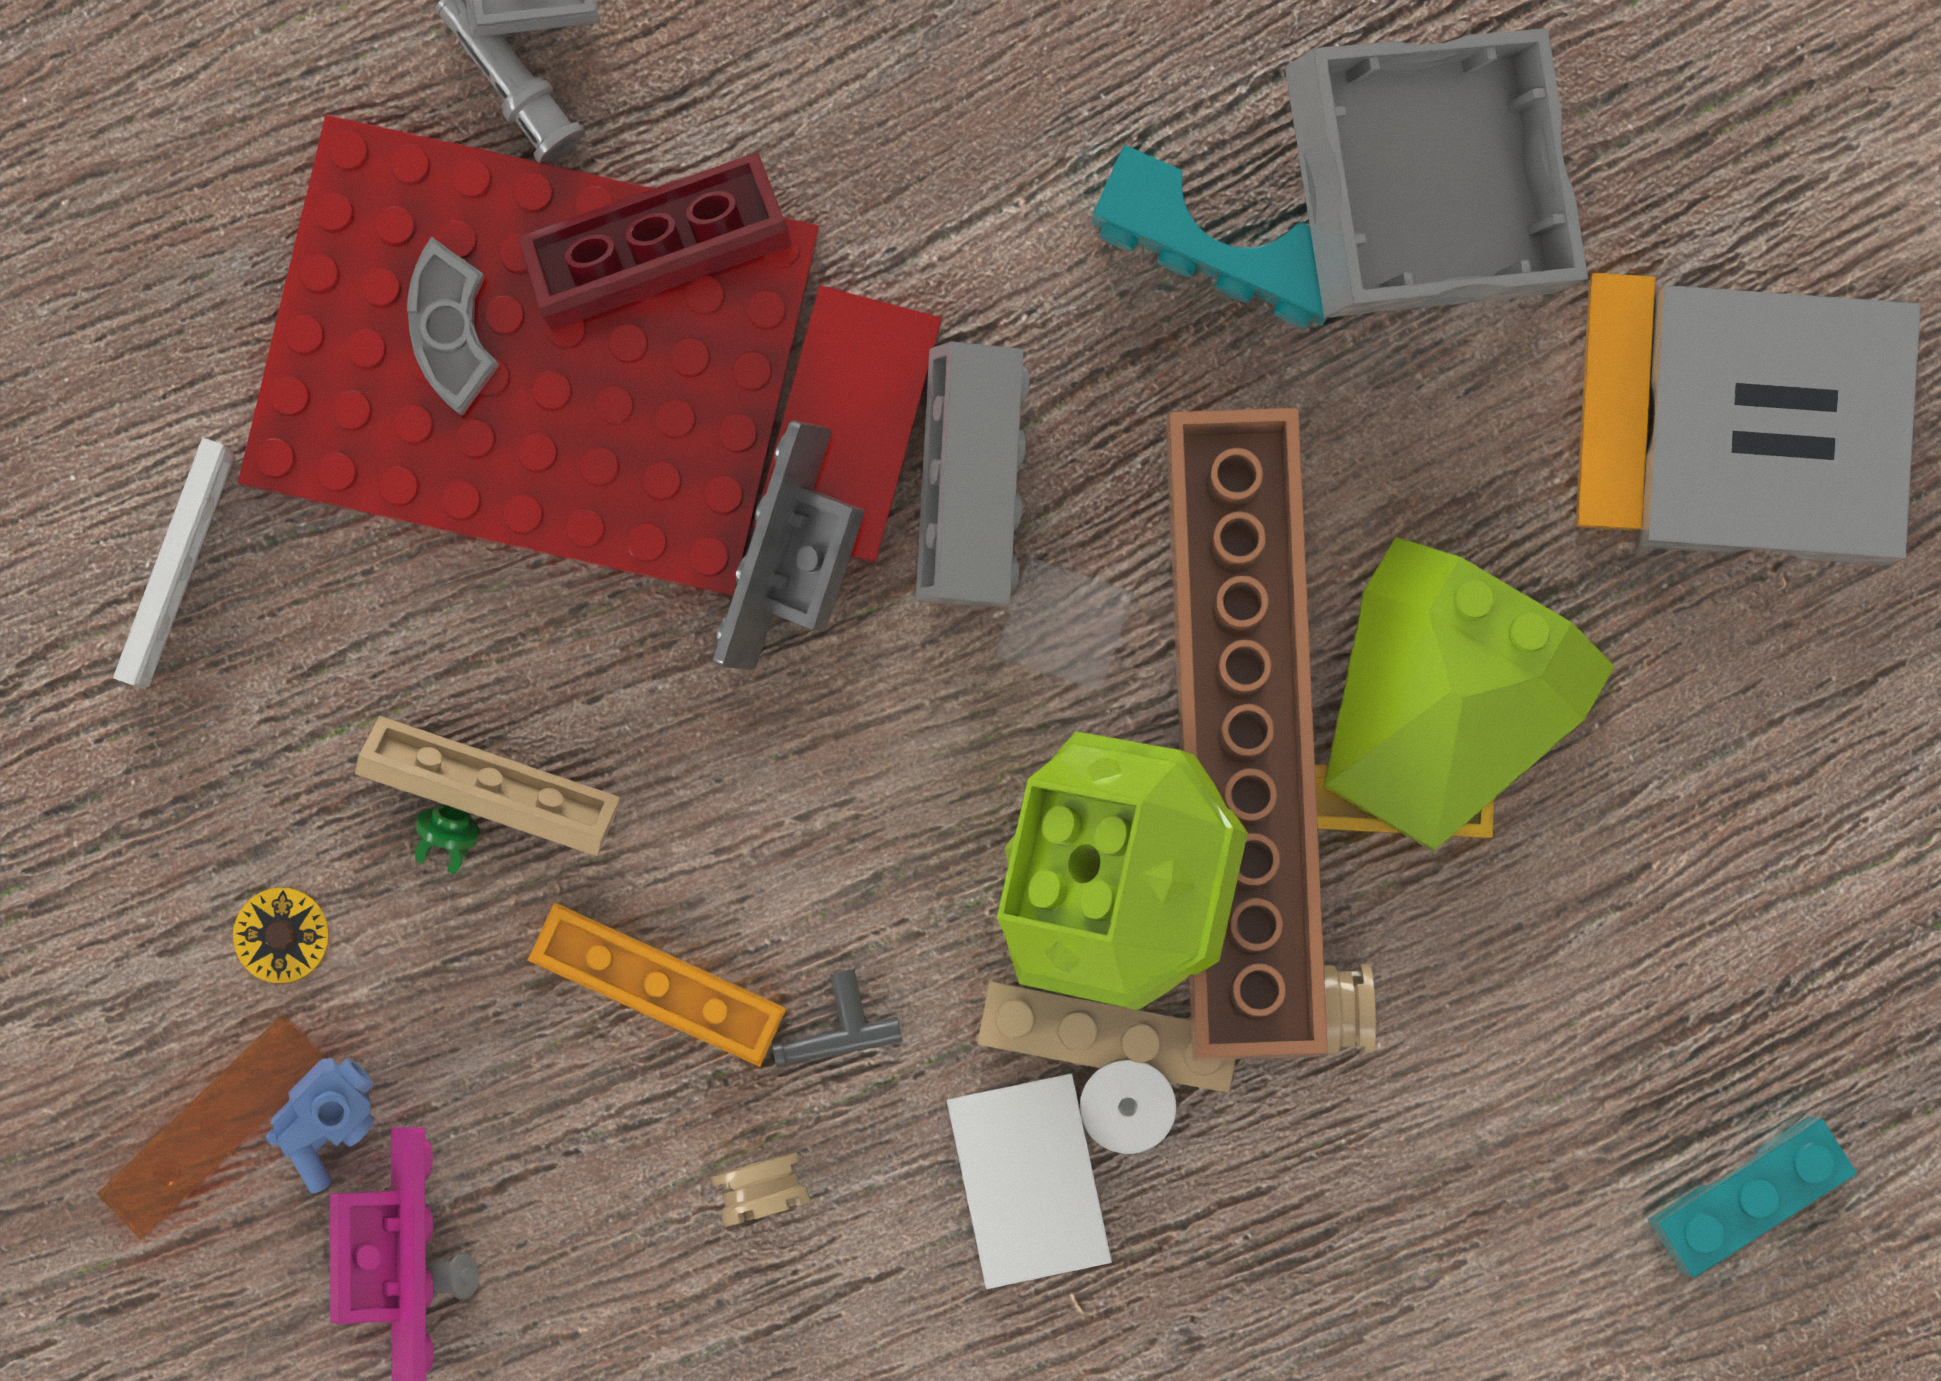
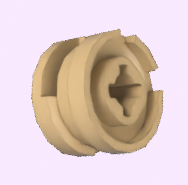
M1359 964L1358 971H1338L1335 965L1324 966L1327 1054H1339L1341 1047H1354L1355 1042L1359 1047H1362L1363 1053H1374L1376 1042V1008L1371 964Z
M797 1152L766 1159L711 1176L713 1186L723 1184L724 1189L729 1190L722 1193L725 1207L720 1213L724 1227L743 1223L744 1220L759 1219L789 1210L790 1206L797 1205L798 1207L811 1202L807 1186L799 1185L796 1172L791 1173V1164L799 1162Z

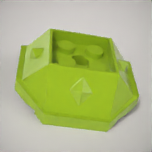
M1075 731L1055 756L1028 778L1016 834L1004 848L1008 870L997 915V920L1004 933L1019 984L1139 1010L1168 993L1189 975H1197L1220 961L1248 832L1233 810L1227 808L1214 782L1194 754L1172 748Z

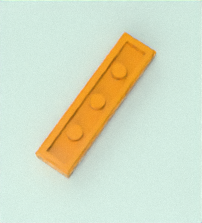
M1591 273L1589 276L1575 527L1631 531L1642 529L1656 279L1654 276Z
M554 902L527 960L761 1067L788 1009Z

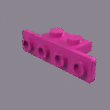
M419 1127L391 1128V1191L330 1193V1323L391 1322L392 1381H426V1372L431 1370L434 1358L432 1340L429 1334L426 1333V1308L431 1305L433 1299V1280L430 1271L425 1266V1243L430 1241L433 1232L432 1212L430 1207L425 1204V1178H428L431 1174L433 1154L429 1141L425 1140L424 1128Z

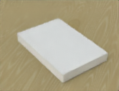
M1072 1073L946 1099L986 1289L1112 1263Z

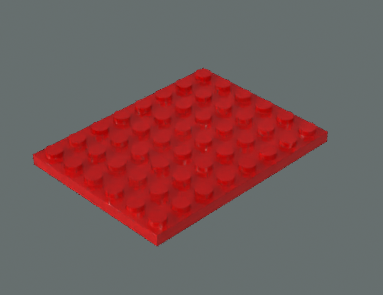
M325 114L238 483L242 486L733 596L737 586L736 572L741 560L744 558L820 231L819 225L783 217L790 236L791 246L552 331L540 311L518 237L655 188L545 163L539 164L536 161ZM431 237L485 276L475 299L474 325L483 348L497 361L499 367L463 416L453 410L437 394L426 379L414 354L409 331L407 302L410 282L418 259Z

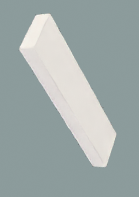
M203 437L201 439L115 670L114 679L145 690L146 687L150 686L235 458L234 452L223 444Z

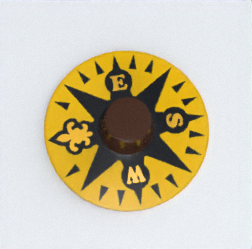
M290 888L268 889L253 896L240 910L233 929L234 948L240 962L254 976L272 983H289L310 974L322 961L329 940L328 924L321 908L308 895Z

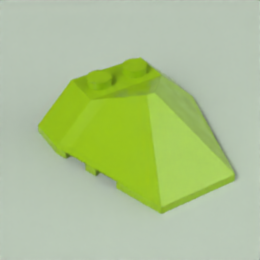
M1395 537L1362 593L1355 639L1349 656L1348 673L1341 706L1338 710L1323 787L1434 852L1585 720L1615 666L1572 622L1464 558Z

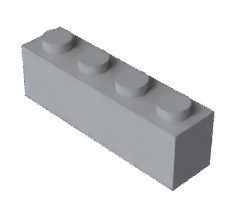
M953 341L929 349L916 601L976 607L1010 604V594L1015 591L1019 577L1018 561L1012 555L1014 530L1018 528L1022 517V499L1020 494L1016 493L1017 467L1022 464L1026 449L1025 434L1023 430L1019 429L1020 407L1025 401L1029 389V373L1027 368L1023 366L1024 349Z

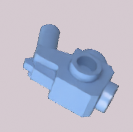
M346 1058L340 1065L334 1059H321L288 1092L290 1100L271 1118L273 1128L266 1134L268 1144L279 1145L284 1156L290 1157L310 1193L324 1190L333 1181L317 1151L328 1140L336 1146L342 1141L349 1147L355 1145L368 1133L375 1120L370 1114V1099L368 1091L374 1086V1082L350 1058Z

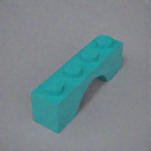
M1124 144L1093 212L1091 224L1101 228L1099 237L1102 240L1126 251L1133 252L1137 244L1160 254L1157 263L1182 276L1192 277L1194 270L1218 280L1215 288L1233 299L1249 303L1252 296L1271 303L1276 306L1273 314L1292 325L1307 329L1310 322L1320 326L1324 324L1326 318H1324L1310 226L1298 222L1278 240L1258 247L1243 248L1221 243L1200 229L1191 217L1182 191V170Z

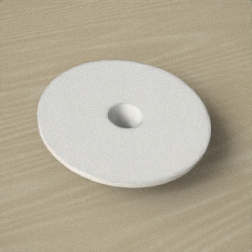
M1130 1059L1118 1060L1104 1065L1089 1078L1082 1091L1080 1113L1085 1129L1099 1145L1113 1152L1134 1154L1151 1149L1166 1137L1174 1123L1176 1099L1171 1084L1158 1069L1150 1064L1137 1063Z

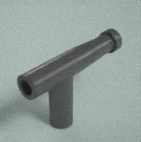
M855 969L830 974L841 1029L824 1032L782 1044V1041L772 1043L776 1066L780 1068L787 1066V1063L837 1056L903 1042L898 1017L866 1023Z

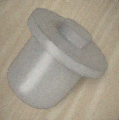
M458 1254L452 1261L435 1262L429 1269L433 1280V1291L437 1293H452L458 1299H468L473 1296L477 1289L479 1281L478 1267L473 1257L468 1254Z

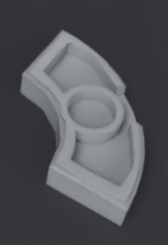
M431 237L418 259L410 282L407 302L409 331L414 354L426 379L437 394L453 410L463 416L499 367L497 361L483 348L474 325L475 299L485 276Z

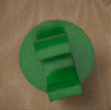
M438 804L434 808L421 811L417 817L415 829L422 838L415 848V860L423 864L432 846L442 847L450 854L447 872L451 874L457 873L467 857L468 849L475 846L480 834L478 824L471 819L468 812L444 804Z

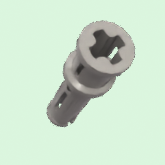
M440 0L434 9L436 13L453 31L463 48L484 76L488 78L503 100L501 104L503 116L509 123L516 122L536 148L533 156L538 163L548 164L571 150L582 139L585 131L578 122L571 123L553 100L551 95L554 89L549 82L542 80L541 77H533L502 34L472 38L465 0Z

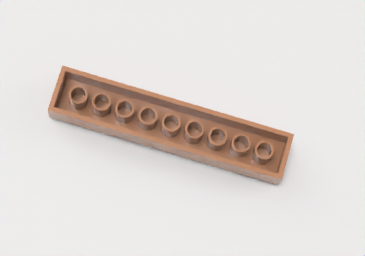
M1299 408L1170 412L1166 424L1179 746L1180 750L1196 756L1214 782L1227 808L1233 810L1248 832L1220 961L1197 975H1189L1193 1061L1319 1057L1328 1053Z

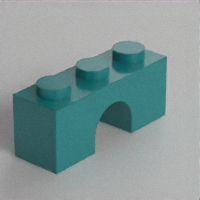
M1807 1116L1755 1150L1757 1154L1735 1171L1711 1184L1699 1185L1648 1218L1649 1223L1682 1274L1692 1278L1697 1277L1858 1174L1822 1118Z

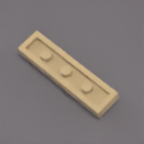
M382 716L378 717L358 756L355 771L356 775L598 856L615 818L620 800L619 796Z
M989 981L977 1045L1101 1068L1114 1061L1130 1059L1137 1063L1150 1064L1158 1069L1169 1082L1225 1093L1230 1091L1235 1060L1193 1061L1191 1020Z

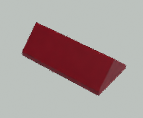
M758 152L518 237L540 311L552 331L791 246L785 220Z

